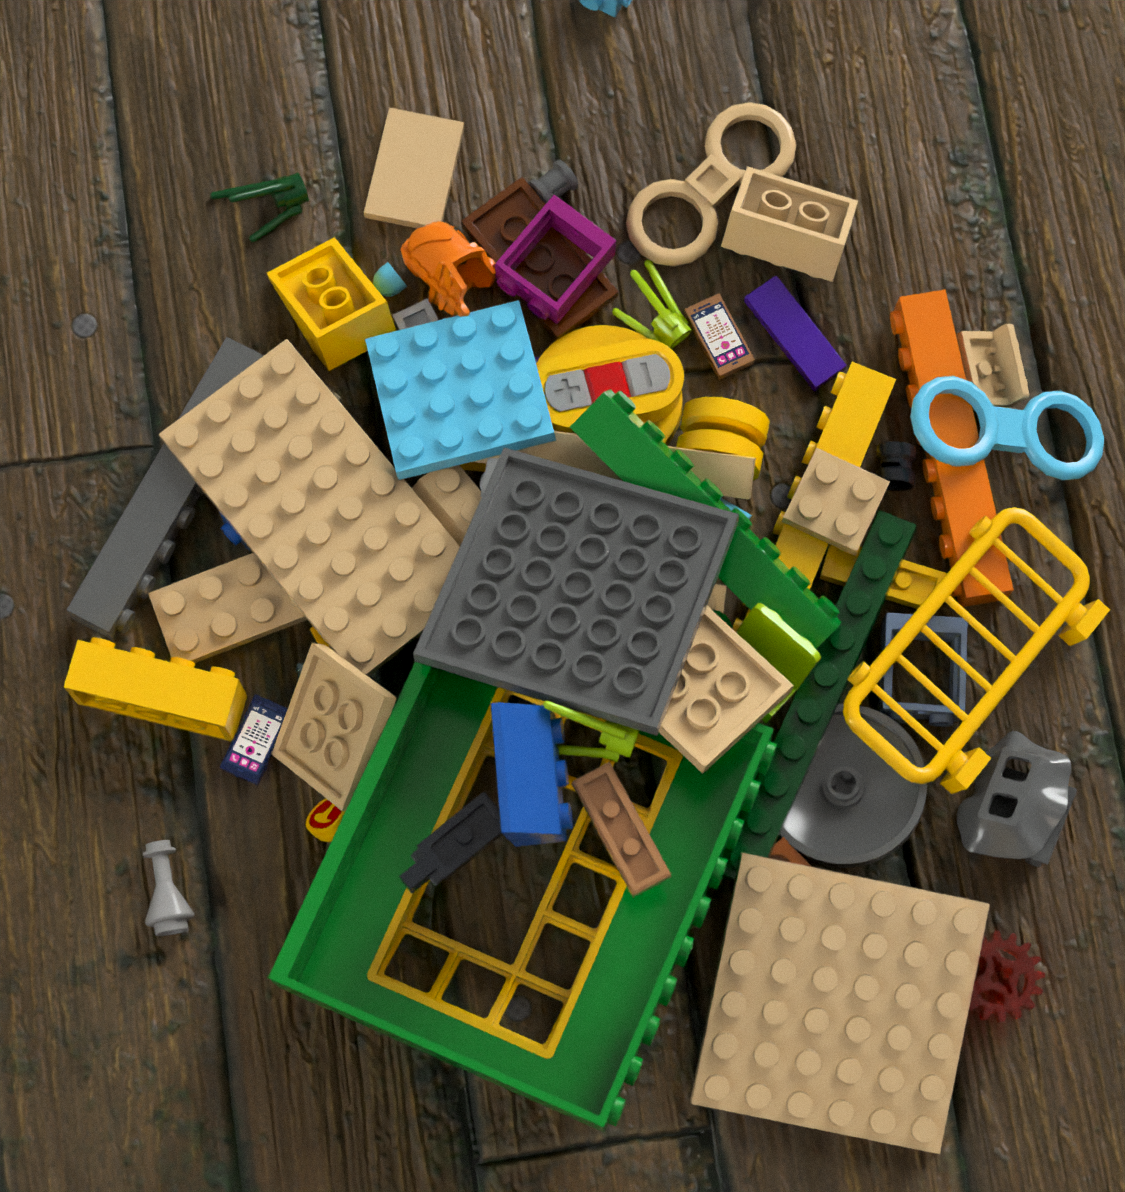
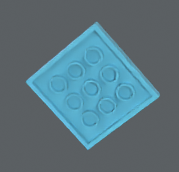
M519 300L470 312L469 316L460 317L458 315L365 339L398 480L501 455L504 447L516 451L556 441Z

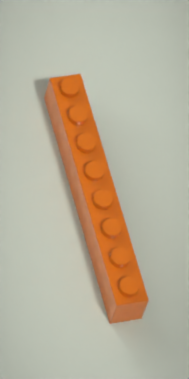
M946 289L899 297L894 311L890 312V323L893 334H899L902 348L898 349V359L901 370L908 373L910 385L906 386V395L909 407L912 408L914 397L922 385L936 377L956 376L965 380L966 377ZM939 394L934 397L930 403L929 419L937 437L948 446L957 449L973 447L979 439L972 406L962 397L953 394ZM925 451L926 459H923L924 478L927 483L932 482L935 497H931L932 514L935 521L940 520L943 535L939 536L940 551L944 559L949 558L950 567L952 568L975 541L969 534L973 526L984 516L992 520L997 515L985 461L982 459L971 466L954 467L939 462ZM992 544L974 567L1004 595L1009 597L1014 589L1007 558ZM970 573L967 574L951 594L952 597L957 596L958 603L962 607L999 601Z

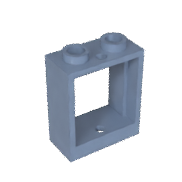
M885 614L881 621L880 654L913 614ZM933 616L926 625L944 642H951L950 647L967 662L968 623L959 617ZM921 631L914 638V640L931 641ZM950 659L949 698L965 712L966 672ZM893 665L879 681V687L891 698ZM878 697L879 712L890 717L898 724H907ZM897 702L914 719L929 720V725L949 727L953 726L954 721L958 722L960 720L945 705Z

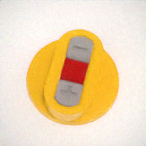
M596 325L580 328L560 337L538 359L536 365L554 431L576 434L570 426L603 392L611 389L615 394L618 391L624 393L636 406L633 412L644 423L650 420L663 432L665 438L662 441L667 446L677 432L683 411L682 387L684 370L679 357L667 345L648 339L627 328Z

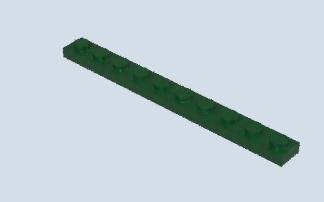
M879 510L836 604V608L840 612L836 617L841 623L816 649L820 653L821 658L796 692L774 741L777 746L766 775L759 774L756 780L761 782L750 813L744 811L741 813L739 819L743 820L744 824L733 852L725 849L722 858L728 860L723 878L735 882L740 852L766 858L770 857L849 682L847 678L857 664L915 535L916 524Z

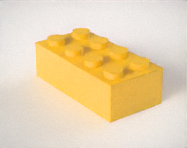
M92 637L90 642L77 640L64 688L77 704L235 742L247 694L240 680L234 678L235 673L233 671L215 666L211 667L210 672L194 668V662L179 657H171L170 662L155 659V653L138 647H131L130 652L114 649L115 643Z

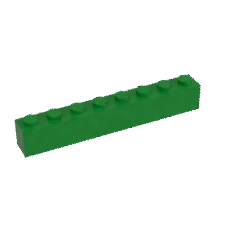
M611 389L603 392L570 428L622 481L739 514V523L718 578L750 610L758 603L764 604L767 608L778 613L789 627L801 637L808 639L814 648L817 649L841 623L836 617L840 612L835 605L825 596H821L818 599L807 588L810 585L807 577L794 566L789 569L778 558L781 555L779 549L766 537L760 540L749 529L752 526L751 521L739 509L734 508L731 511L720 500L723 494L714 483L707 478L701 481L691 471L694 464L683 452L678 449L672 452L662 441L665 438L663 432L650 420L644 423L633 412L636 406L624 393L618 391L615 394Z

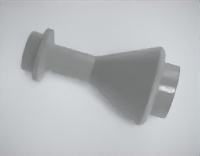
M170 840L147 843L145 845L146 852L143 853V857L152 858L156 886L145 924L149 927H154L155 936H168L188 931L187 921L193 919L195 913L172 881L168 855L175 853L176 848L171 847Z

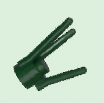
M298 172L275 180L228 188L210 194L211 199L229 197L231 203L271 194L278 209L281 207L286 208L284 212L249 237L251 242H255L290 217L301 214L300 205L309 202L306 187Z

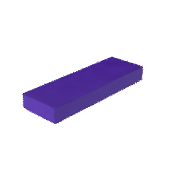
M774 276L745 296V304L813 391H816L836 377L839 371L843 372L846 369V363L777 276Z

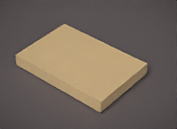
M389 107L364 209V218L413 228L424 227L436 221L443 222L464 133V122Z

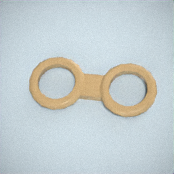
M750 102L730 106L718 114L707 130L705 141L707 159L685 181L668 179L653 182L639 191L630 204L626 226L629 239L637 251L655 264L672 267L692 263L703 256L716 239L718 218L715 208L737 186L740 187L746 170H741L730 164L723 155L720 144L721 137L727 128L740 121H759L769 126L778 137L780 153L774 163L761 171L783 177L794 161L796 141L792 127L782 114L767 105ZM670 196L683 198L694 205L700 213L703 224L702 230L694 242L686 247L669 249L660 247L648 238L643 229L642 217L648 206L660 198Z

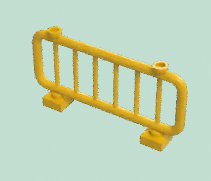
M1016 507L1004 509L995 515L992 520L987 516L982 517L969 532L975 541L871 666L863 661L847 678L854 686L848 692L843 704V715L846 724L856 736L909 782L918 784L933 782L946 770L948 773L941 780L940 784L948 792L953 794L967 789L991 759L980 747L965 753L961 751L985 719L1064 621L1067 625L1058 636L1069 646L1086 640L1110 611L1099 599L1084 606L1080 603L1089 589L1090 576L1087 566L1080 557L1042 522L1025 509ZM1015 523L1022 526L1070 570L1074 578L1073 585L1064 597L1060 596L998 538L1008 525ZM992 544L1058 604L1040 627L974 567ZM968 573L1034 632L1016 656L950 596ZM944 602L1011 662L993 685L984 679L926 625ZM920 631L986 691L985 695L968 715L902 655ZM895 661L904 667L962 721L944 745L877 685ZM870 691L874 692L938 751L928 765L921 768L913 765L862 718L859 711L860 704Z

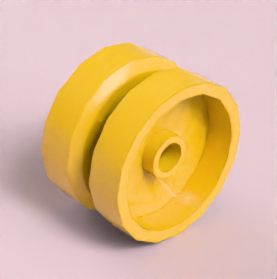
M723 397L695 398L685 403L680 426L683 434L678 436L676 447L755 457L754 481L758 479L763 459V452L760 448L765 445L770 420L761 410L738 400Z

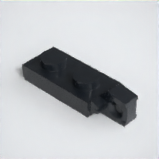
M485 792L478 795L417 845L418 849L410 855L415 864L399 876L401 882L411 893H414L429 880L434 886H437L443 880H448L503 835L501 832L500 809Z

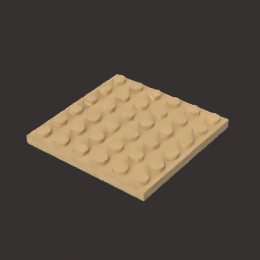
M740 852L690 1098L691 1104L940 1154L990 904Z

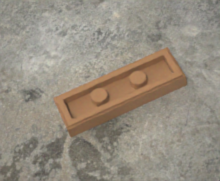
M610 762L572 781L574 790L632 897L671 877L669 869Z

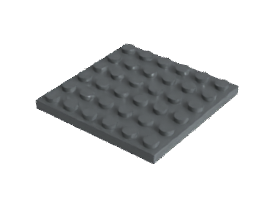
M504 447L413 653L414 660L427 666L542 701H550L581 713L658 735L739 523V514Z

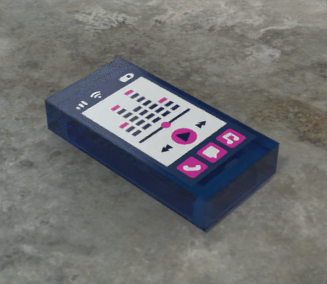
M255 694L220 765V769L258 786L273 756L272 752L288 708Z

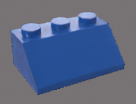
M491 703L502 834L515 847L567 841L566 829L572 828L573 821L570 803H563L562 786L569 785L566 760H559L558 744L565 743L562 718H556L554 712L545 709L541 705Z

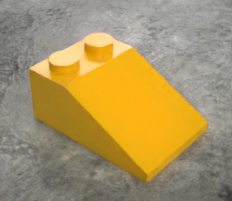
M335 237L267 272L269 280L310 347L328 371L368 351L366 338L396 331L387 301Z

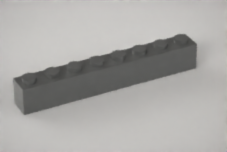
M226 337L179 419L264 355ZM163 444L67 608V612L73 620L113 641H116L120 632L125 634L130 629L136 615L133 611L140 598H147L148 593L152 591L156 581L153 575L160 563L166 564L171 558L176 543L173 542L180 529L186 530L192 522L196 511L193 506L200 494L206 495L165 444Z

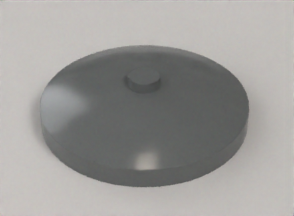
M838 704L779 837L780 839L784 837L802 857L817 864L837 868H852L872 864L900 848L914 832L924 810L927 783H912L901 777L851 731L845 722L843 704ZM860 706V715L872 728L913 765L920 768L925 767L915 742L897 722L879 711Z

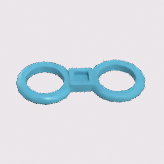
M956 376L936 377L922 385L912 402L910 418L913 431L923 449L939 462L954 467L974 465L986 458L992 449L1016 453L1025 452L1031 463L1046 475L1060 480L1080 479L1092 472L1103 455L1104 436L1100 421L1091 407L1077 396L1063 391L1043 392L1029 400L1024 410L993 406L986 394L971 381ZM939 394H953L962 397L973 407L980 423L979 439L973 447L957 449L948 446L937 437L929 419L930 403L935 396ZM1058 408L1067 411L1078 420L1086 438L1085 453L1080 461L1065 463L1056 460L1045 451L1039 442L1036 430L1038 417L1043 410Z

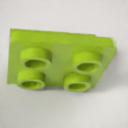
M758 603L752 608L736 633L793 684L791 693L762 719L767 723L794 695L818 663L821 656L812 643L789 627L778 613L767 608L764 604Z

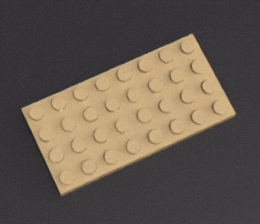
M288 339L269 351L159 434L168 449L335 653L369 677L422 635L460 546L404 479L398 480L393 465Z

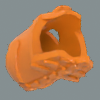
M436 221L420 227L402 244L401 254L404 264L411 273L421 278L430 287L428 297L430 304L434 303L440 310L446 311L453 317L457 315L460 317L470 315L469 309L463 302V297L471 287H490L495 281V261L487 256L482 247H479L475 242L469 243L463 233L459 230L456 231L454 226L448 223Z

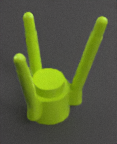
M646 260L644 264L668 309L663 306L636 270H632L630 272L631 277L659 314L651 322L654 331H650L618 308H614L612 314L648 339L659 341L673 349L692 330L688 326L689 321L680 312L652 261Z
M550 701L543 703V707L547 710L602 731L599 743L606 745V748L558 745L560 755L598 757L618 762L620 755L631 757L640 730L608 720L603 722Z

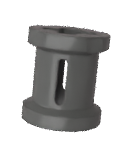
M562 160L555 161L553 168L538 180L531 179L528 182L545 204L553 195L560 197L568 190L575 191L579 184L573 171Z

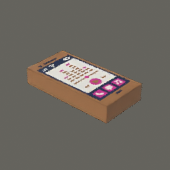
M719 293L684 309V316L689 321V325L718 380L754 364L755 359Z

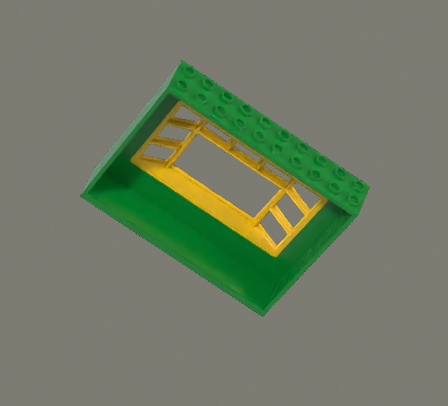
M415 662L268 979L287 992L605 1133L608 1124L616 1127L623 1112L626 1100L621 1098L620 1095L625 1084L633 1087L638 1077L643 1059L637 1055L642 1044L650 1047L660 1024V1018L654 1016L659 1004L667 1007L678 979L671 976L676 965L684 968L694 942V938L689 936L692 926L700 929L706 917L711 901L710 898L705 897L709 887L717 890L728 861L722 858L725 849L733 852L744 824V821L739 819L741 811L750 813L757 797L761 782L756 781L755 778L758 773L766 775L777 746L776 743L771 742L774 729L757 723L704 773L700 772L659 732L658 735L639 731L635 747L665 759L667 765L651 806L645 808L633 802L632 804L669 869L671 877L632 897L615 865L579 850L591 822L583 806L515 962L510 965L414 923L412 919L429 881L414 893H411L401 882L399 876L415 864L410 855L418 849L417 845L464 807L487 756L495 758L491 703H507L510 695H515L543 706L545 701ZM554 712L556 718H562L563 725L566 719H569ZM588 715V716H590V717H593V718H595V719L601 720V721H603V722L606 721V720H604V719H601V718H598V717H595V716ZM603 758L600 766L610 762L612 767H614L615 762ZM568 775L569 785L562 787L576 792L572 786V781L577 778ZM574 863L617 882L597 928H591L553 911L554 903L569 869ZM546 924L556 926L590 942L578 974L569 990L526 972L528 962ZM405 935L413 936L449 953L444 966L428 993L384 974ZM462 960L472 962L506 978L487 1018H481L442 1000V996ZM519 985L529 987L563 1003V1008L544 1044L535 1042L499 1024Z

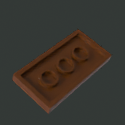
M521 177L461 220V227L473 242L482 247L487 256L496 263L545 206V203L527 181ZM551 227L515 269V272L557 302L592 259L584 250ZM601 271L558 324L549 318L543 320L536 315L535 317L556 341L567 333L572 332L618 298L619 291ZM521 298V300H522V301L526 304V306L528 307V302H526L524 299Z

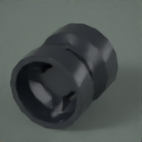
M897 441L878 444L876 459L880 462V469L876 471L875 475L890 481L886 489L887 491H907L914 488L915 474L912 471V464L916 461L917 448L914 445Z

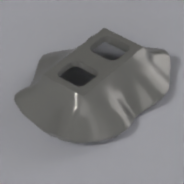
M1012 731L1007 733L994 747L985 752L991 759L974 779V793L959 805L957 824L963 846L968 851L993 857L1024 859L1033 857L1044 847L1049 836L1067 810L1071 762L1067 756L1060 752L1043 748L1031 742L1023 734ZM1010 759L1031 763L1026 780L1020 782L1002 777L1005 766ZM1002 795L1018 800L1014 813L1010 818H1003L988 813L995 796Z

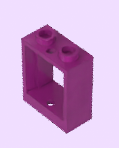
M553 195L495 263L497 284L508 295L514 297L517 294L528 302L529 309L543 320L549 318L558 324L615 256L616 240L559 197ZM551 227L593 257L557 302L515 272V269Z

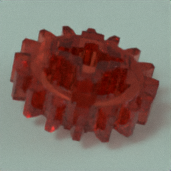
M997 930L991 933L989 942L983 936L978 961L981 968L974 981L969 1011L977 1007L981 1009L980 1020L982 1021L987 1020L991 1013H994L996 1022L1003 1023L1006 1020V1012L1014 1020L1022 1017L1020 1006L1028 1011L1032 1010L1035 1004L1029 997L1040 996L1043 993V990L1035 985V981L1044 978L1045 973L1035 971L1034 965L1041 958L1040 956L1030 958L1027 955L1031 947L1029 942L1020 947L1017 946V934L1012 933L1003 941L1000 931ZM998 950L1010 953L1017 960L1011 961L1001 957ZM995 971H1004L1006 978L1001 983H993L990 975L995 973ZM1024 974V987L1018 997L1019 993L1016 985L1019 976ZM984 992L992 995L1001 1005L990 1003L979 994Z

